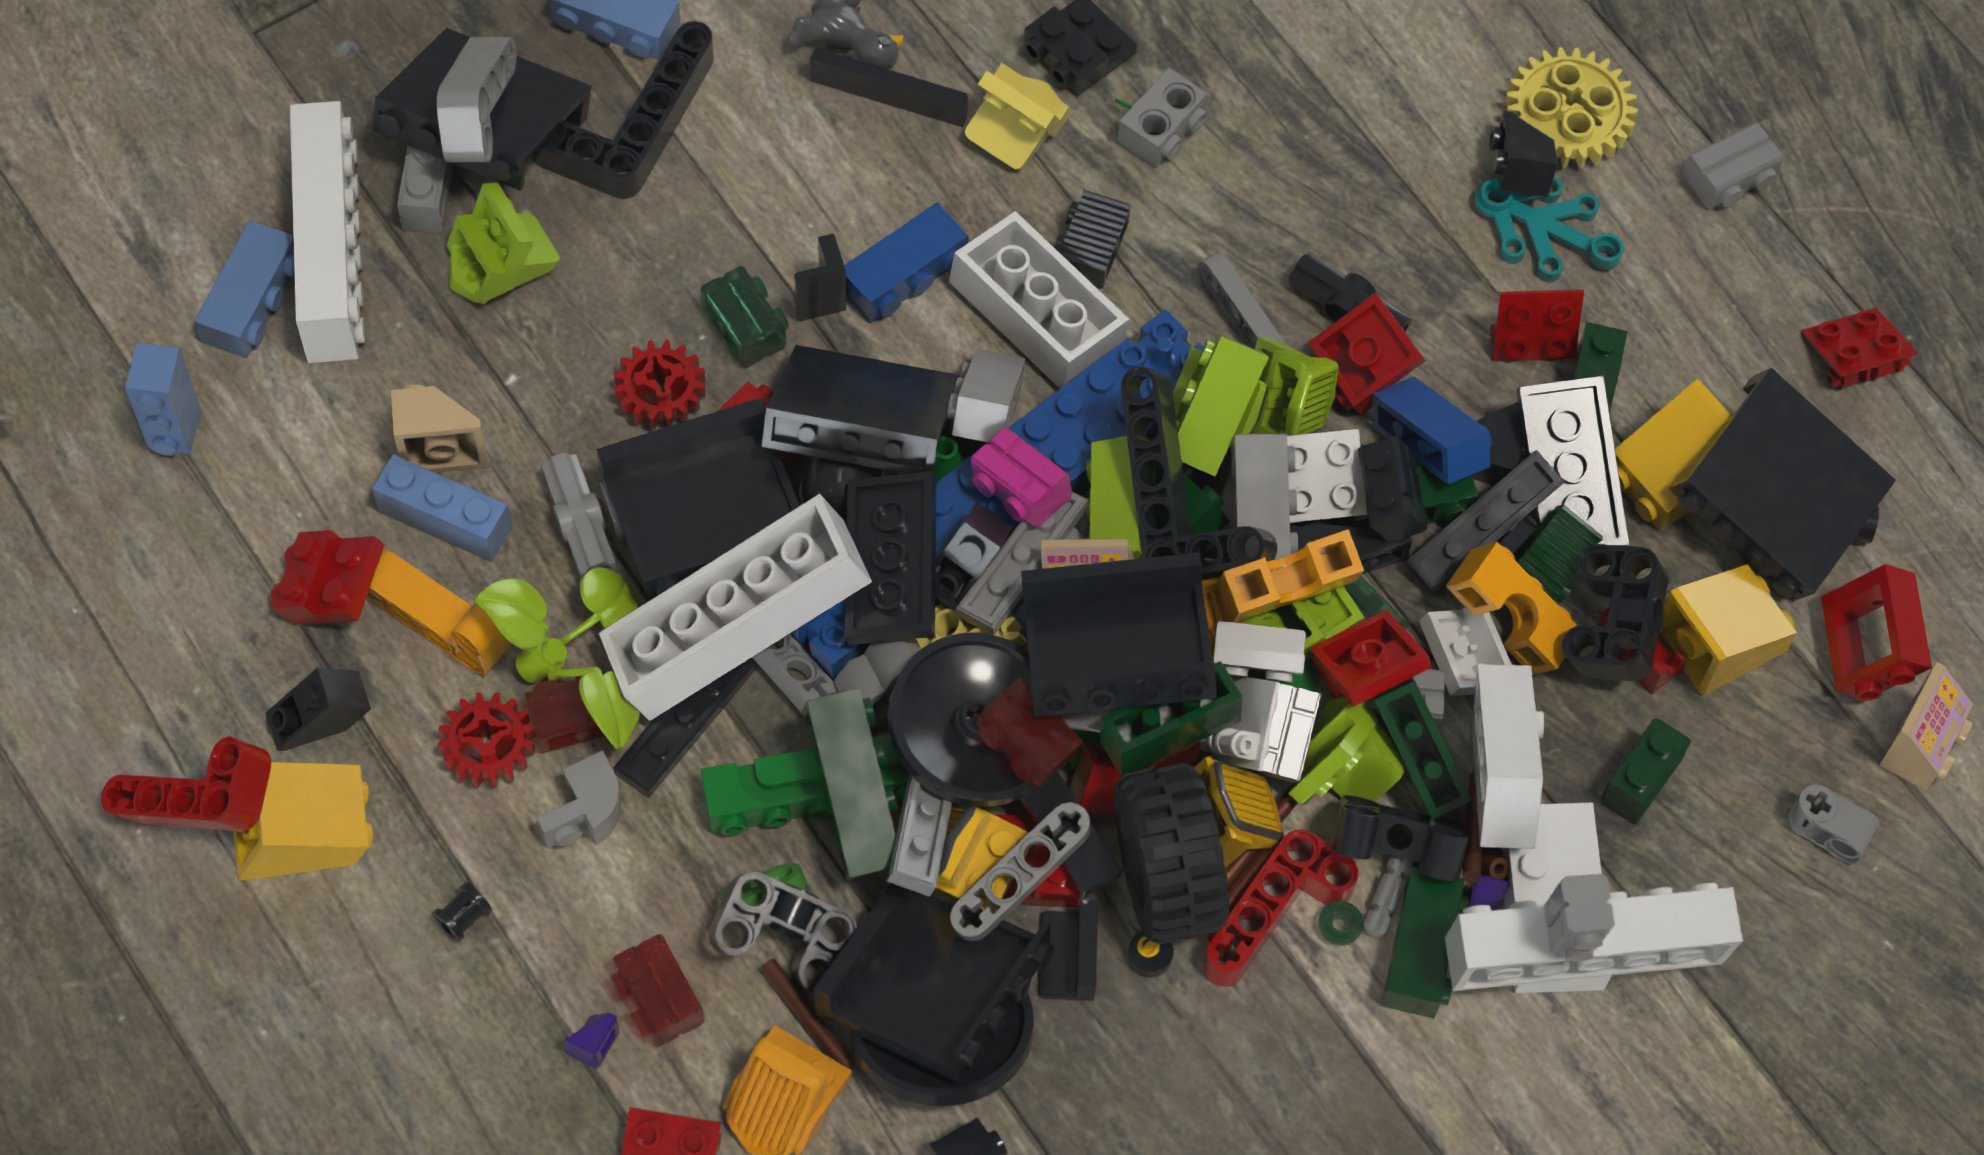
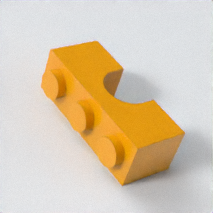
M1348 529L1309 542L1304 548L1288 556L1272 561H1266V558H1262L1224 571L1217 583L1231 621L1236 623L1356 582L1364 569Z
M1498 542L1473 548L1446 587L1474 616L1499 610L1505 604L1513 618V629L1503 646L1521 665L1531 666L1532 675L1558 669L1565 658L1562 651L1563 637L1571 628L1578 626L1572 620L1570 613L1556 604L1543 590L1542 584L1536 578L1530 576L1515 561L1514 555L1507 548L1501 546Z

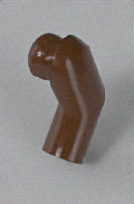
M1483 847L1482 875L1498 880L1506 877L1509 871V864L1504 858H1501V848Z

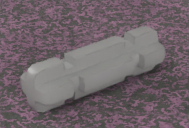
M1393 855L1390 856L1384 871L1385 873H1383L1371 903V910L1368 911L1362 926L1365 933L1377 938L1385 936L1391 917H1393L1403 892L1405 881H1407L1413 866L1412 860Z

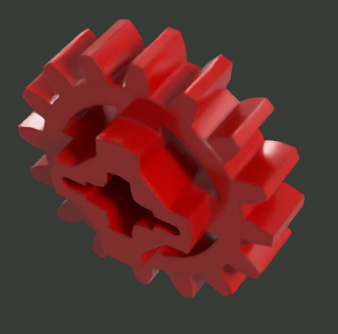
M650 340L647 341V350L644 352L636 346L631 348L632 360L624 357L620 359L621 371L614 372L616 401H621L623 414L633 411L635 424L638 425L646 418L649 419L650 429H655L658 421H664L668 427L673 425V419L676 417L683 422L689 420L688 409L692 411L700 410L699 398L706 396L704 368H699V360L696 354L687 357L685 345L682 344L674 351L671 350L670 340H665L662 348H656L653 341ZM656 377H659L660 383L663 384L664 392H661L660 386L657 385Z
M480 692L476 693V703L470 705L462 698L459 700L461 706L459 713L451 710L446 712L450 725H439L440 737L444 740L438 742L440 755H446L443 759L446 769L452 770L456 768L455 773L458 781L462 782L470 775L472 776L474 787L479 788L483 779H489L492 787L496 788L498 787V777L504 775L506 779L512 782L515 780L512 769L517 767L526 770L528 768L524 755H534V743L530 740L536 736L533 725H528L530 719L527 710L517 712L518 706L515 699H510L504 705L501 702L500 693L495 692L491 701H484V697ZM491 737V742L483 743V738ZM469 759H474L479 763L472 762Z

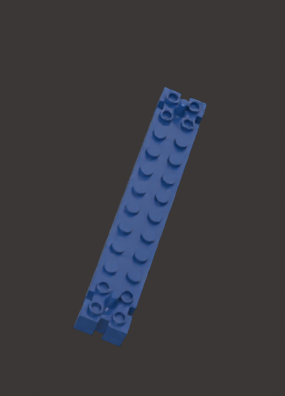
M1166 309L1141 327L1139 342L1133 343L1129 338H1126L1015 422L1009 429L1069 474L1072 492L1081 496L1091 488L1086 470L1087 461L1091 459V442L1127 436L1121 396V380L1124 374L1136 366L1160 371L1169 378L1173 392L1191 349L1187 344L1188 330ZM1199 342L1194 348L1202 350L1203 345ZM1150 377L1146 378L1140 386V394L1143 399L1147 398L1153 389ZM1155 420L1151 421L1146 428L1145 435L1150 440L1158 434L1159 427ZM972 456L937 482L936 558L976 502L1012 526L1004 543L1021 522L1008 514L1003 506V502L995 495L986 497L975 487L972 481L974 477L971 465ZM935 597V606L940 604V600ZM845 599L790 633L802 647H805L807 644L810 646V656L833 682L844 665L851 659L859 657V653L867 649L871 644L848 645L845 640Z

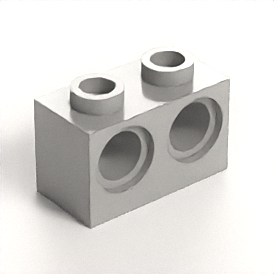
M1168 68L1120 119L1117 143L1156 169L1165 158L1170 160L1178 153L1183 144V139L1190 131L1195 133L1202 127L1208 115V112L1205 111L1208 93ZM1172 106H1181L1183 108H1174ZM1149 132H1155V133H1158L1159 135H1150V134H1148V133H1149Z

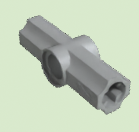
M561 453L550 457L546 463L541 465L542 472L554 502L552 508L561 537L564 542L568 541L580 578L586 572L596 567H604L612 571L617 570L616 562L604 532L605 523L595 493H590L586 477L577 455Z

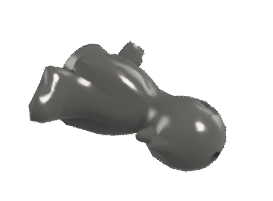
M817 0L811 7L812 17L796 18L789 36V44L796 47L808 40H815L831 47L851 49L852 51L845 54L846 57L891 70L897 62L898 48L903 43V35L885 34L866 26L859 14L861 10L859 3L862 0Z

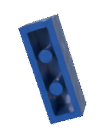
M938 202L845 264L846 297L870 324L881 316L887 317L893 314L899 308L901 302L914 293L918 295L925 292L936 278L947 271L951 272L954 253L968 244V235Z
M1411 377L1372 393L1374 429L1385 438L1398 436L1405 443V446H1408L1414 452L1415 460L1449 485L1490 467V448L1492 445L1490 431L1416 377Z

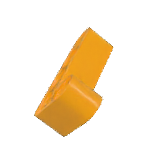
M383 548L366 599L475 673L486 676L512 643L504 637L489 615L476 603L471 606L393 552Z

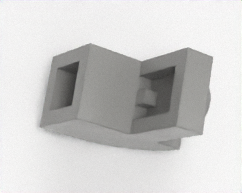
M603 751L562 769L566 788L573 801L537 817L540 835L547 849L556 845L561 847L570 845L582 836V833L589 831L597 845L605 840L616 828L621 816L619 786L617 777Z

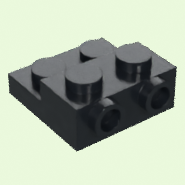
M1074 0L1062 10L1054 6L1026 26L1024 31V48L1029 57L1036 62L1040 61L1051 72L1056 83L1063 88L1067 87L1076 97L1137 53L1138 44L1091 0Z

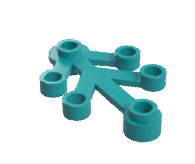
M1555 176L1551 185L1555 192L1549 193L1548 197L1500 191L1498 178L1487 180L1478 187L1475 194V205L1483 215L1494 219L1502 241L1500 257L1506 263H1519L1522 261L1526 251V243L1517 236L1511 217L1525 223L1539 260L1536 273L1544 282L1558 280L1563 269V262L1555 255L1549 236L1589 255L1591 263L1600 270L1615 268L1620 263L1624 252V244L1618 236L1611 233H1602L1592 238L1558 221L1575 217L1583 222L1593 220L1599 208V201L1594 195L1584 193L1580 194L1576 199L1555 203L1560 198L1563 188L1561 180ZM1496 198L1501 203H1495L1490 201L1489 199ZM1538 198L1543 203L1550 205L1531 208L1521 202ZM1579 205H1589L1592 210H1583ZM1507 247H1516L1519 252L1511 253L1507 250ZM1599 253H1607L1611 258L1603 257ZM1552 265L1556 270L1547 271L1543 266Z

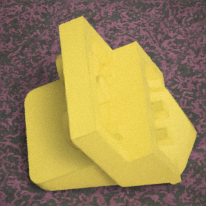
M1001 63L994 75L986 71L979 81L978 85L986 94L983 97V103L966 127L965 135L970 141L1011 168L1020 170L1027 165L1050 135L1055 137L1074 112L1060 100L1047 82L1021 76Z

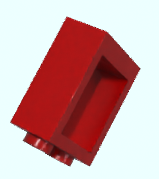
M1884 564L1821 596L1837 692L1855 696L1860 701H1871L1881 697L1882 692L1896 685L1911 683L1915 680V676L1932 669L1914 572ZM1884 606L1892 654L1866 666L1858 618Z

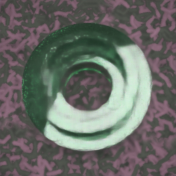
M1335 901L1326 905L1318 919V928L1321 935L1328 942L1340 946L1355 942L1361 935L1364 925L1363 916L1359 909L1345 901ZM1336 919H1342L1348 924V928L1342 931L1337 930L1332 922Z

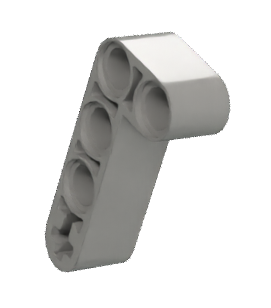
M470 37L439 86L437 114L442 151L446 162H490L493 152L490 113L516 68L517 55L513 37Z

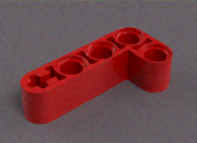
M231 736L223 737L215 744L211 751L205 780L115 775L108 780L101 793L102 807L110 814L143 825L248 831L254 827L261 815L271 771V757L266 749Z
M1296 829L1285 835L1229 914L1227 924L1210 941L1204 961V972L1207 979L1220 987H1229L1236 984L1243 977L1302 890L1330 907H1339L1346 904L1354 893L1359 877V869L1356 862L1350 857L1332 851L1329 843L1307 830ZM1293 850H1299L1304 852L1309 860L1297 862L1290 858L1288 853ZM1337 874L1342 876L1347 884L1334 886L1327 881L1326 876ZM1267 885H1277L1284 890L1285 894L1274 897L1269 895L1264 890V887ZM1244 919H1252L1260 924L1261 929L1255 932L1247 931L1241 927L1239 922ZM1233 944L1236 947L1233 961L1229 960L1225 965L1221 964L1218 959L1224 960L1231 951Z

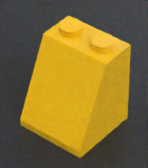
M1699 379L1691 383L1615 448L1621 491H1624L1635 504L1639 516L1644 521L1651 522L1659 532L1689 513L1679 504L1678 497L1668 488L1671 484L1689 476L1732 418V415Z
M1747 564L1671 590L1664 604L1663 624L1658 635L1674 656L1681 652L1686 657L1684 672L1703 697L1788 651L1797 632L1791 616L1785 610H1780L1770 596V590L1765 580L1761 576L1755 575Z
M271 762V771L259 820L248 831H233L238 881L356 865L366 850L371 847L373 839L372 825L370 822H366L365 807L369 795L368 785L366 781H362L360 765Z

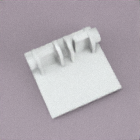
M1359 429L1287 436V446H1294L1295 472L1288 473L1289 489H1295L1297 495L1296 515H1290V522L1367 515L1366 497L1358 455V448L1361 446Z
M1230 675L1243 696L1241 721L1194 744L1199 750L1211 752L1213 760L1222 761L1237 767L1262 771L1264 759L1269 751L1268 739L1272 719L1278 707L1277 694L1280 682Z

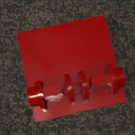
M1584 289L1500 292L1496 324L1490 325L1491 341H1494L1492 360L1575 359Z
M1877 308L1863 310L1857 314L1823 322L1820 325L1801 330L1802 335L1832 367V371L1826 374L1829 386L1831 388L1837 387L1840 390L1858 384L1859 380L1862 383L1868 382L1870 376L1873 379H1879L1881 376L1902 372L1904 367L1910 364V357L1917 355V351Z
M629 1107L622 1155H716L720 1149L722 1133H720L721 1122Z

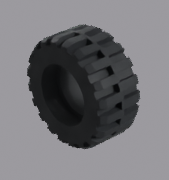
M1185 763L1124 774L1115 782L1113 789L1115 795L1113 796L1114 818L1129 895H1131L1135 914L1139 919V925L1141 930L1144 931L1146 939L1156 944H1164L1219 932L1227 924V919L1229 918L1228 880L1217 823L1213 816L1210 799H1208L1205 785L1200 780V774L1193 766Z

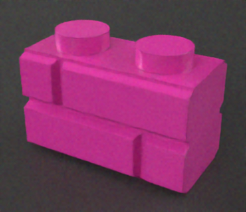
M1004 427L991 439L989 444H985L972 455L971 465L974 475L972 481L975 487L986 497L995 495L1000 499L1008 514L1017 521L1025 519L1034 527H1040L1052 516L1054 510H1059L1071 498L1072 490L1069 474L1008 428Z

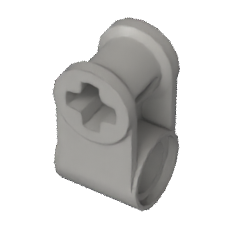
M1822 785L1806 787L1800 793L1798 801L1794 802L1787 813V822L1793 832L1827 850L1835 858L1850 864H1856L1861 861L1880 824L1878 818L1868 809L1851 803ZM1818 797H1822V800L1819 803L1816 802V799ZM1805 820L1809 821L1807 826H1803Z

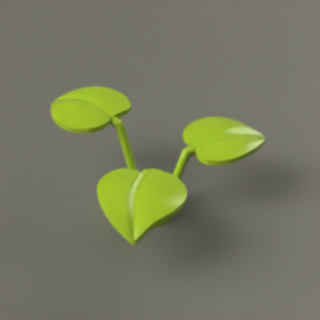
M596 567L586 572L580 581V594L584 604L594 614L560 639L544 638L549 630L548 625L543 622L547 614V606L540 593L528 582L520 579H505L495 582L481 591L474 598L473 602L489 615L505 638L515 646L524 649L518 653L515 660L520 676L529 683H538L546 677L553 682L562 677L582 676L579 680V690L585 707L616 750L622 748L639 720L640 711L623 696L614 671H609L603 675L598 667L561 668L564 666L567 658L566 644L592 627L599 620L606 629L639 608L637 596L631 586L623 581L619 574L604 567Z

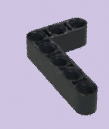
M689 21L678 28L614 140L564 121L544 142L552 141L555 143L549 145L543 143L533 154L536 164L543 169L615 198L628 199L637 195L713 64V39L708 25L699 21ZM664 108V110L656 111L654 109ZM641 139L647 140L645 142H635ZM585 156H590V157H591V158H589V159H580V158L585 157ZM620 171H628L626 174H617Z
M1136 366L1129 369L1121 380V396L1142 557L1164 556L1170 549L1175 555L1199 552L1202 577L1219 575L1224 571L1262 558H1266V561L1274 560L1278 545L1271 532L1265 529L1241 526L1191 535L1170 380L1164 373L1147 367ZM1150 377L1153 389L1151 394L1143 399L1140 394V386L1146 378ZM1155 420L1159 427L1158 434L1153 441L1149 442L1145 435L1146 428L1151 421ZM1161 463L1164 469V477L1159 484L1155 485L1151 479V472L1157 464ZM1166 506L1170 513V520L1164 528H1160L1157 523V514L1162 507ZM1255 535L1259 542V551L1250 559L1246 555L1245 544L1250 537ZM1213 542L1217 548V557L1211 565H1208L1203 557L1204 550L1208 544Z

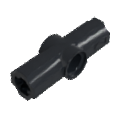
M1310 252L1304 254L1296 263L1288 280V284L1321 304L1326 316L1334 323L1376 293L1374 286L1363 276L1356 273L1344 275ZM1382 299L1406 332L1412 318Z

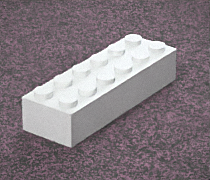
M340 101L290 105L296 324L308 363L359 359L358 343H365L366 337L363 317L360 318V306H364V291L358 274V270H363L361 246L357 245V235L362 232L359 209L356 210V199H360V185L354 164H359L357 140L353 136L351 117H344Z
M818 494L607 627L599 635L623 696L651 721L865 587L872 580L844 520Z
M1704 883L1691 887L1690 892L1673 893L1672 888L1662 887L1646 891L1645 896L1629 898L1626 892L1610 893L1611 898L1607 903L1612 904L1615 926L1603 940V945L1593 952V958L1575 962L1566 961L1565 955L1555 956V954L1550 953L1547 932L1551 927L1546 926L1544 906H1537L1535 901L1515 902L1508 906L1509 909L1491 911V907L1488 905L1465 908L1463 914L1457 916L1445 936L1453 991L1722 965L1743 942L1733 887L1718 889L1716 883Z

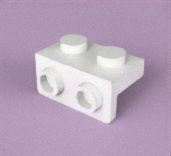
M1463 607L1461 610L1427 612L1419 620L1439 670H1444L1445 685L1450 696L1475 694L1477 664L1512 665L1489 612L1474 616L1466 607Z
M1220 621L1217 624L1213 661L1214 664L1221 661L1229 675L1248 677V669L1266 671L1265 679L1292 682L1293 675L1303 674L1306 633L1303 630Z

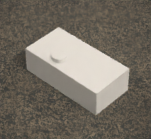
M1016 211L954 253L949 282L1059 388H1062L1124 341L1129 318Z
M1477 664L1471 744L1480 847L1535 849L1543 785L1539 738H1543L1544 713L1543 711H1536L1531 666Z
M1593 803L1540 804L1535 849L1501 848V858H1504L1509 864L1508 874L1502 879L1510 883L1504 897L1505 910L1509 909L1508 906L1510 904L1520 901H1535L1537 906H1544L1556 886L1565 876L1602 874ZM1612 975L1514 985L1515 993L1605 990Z

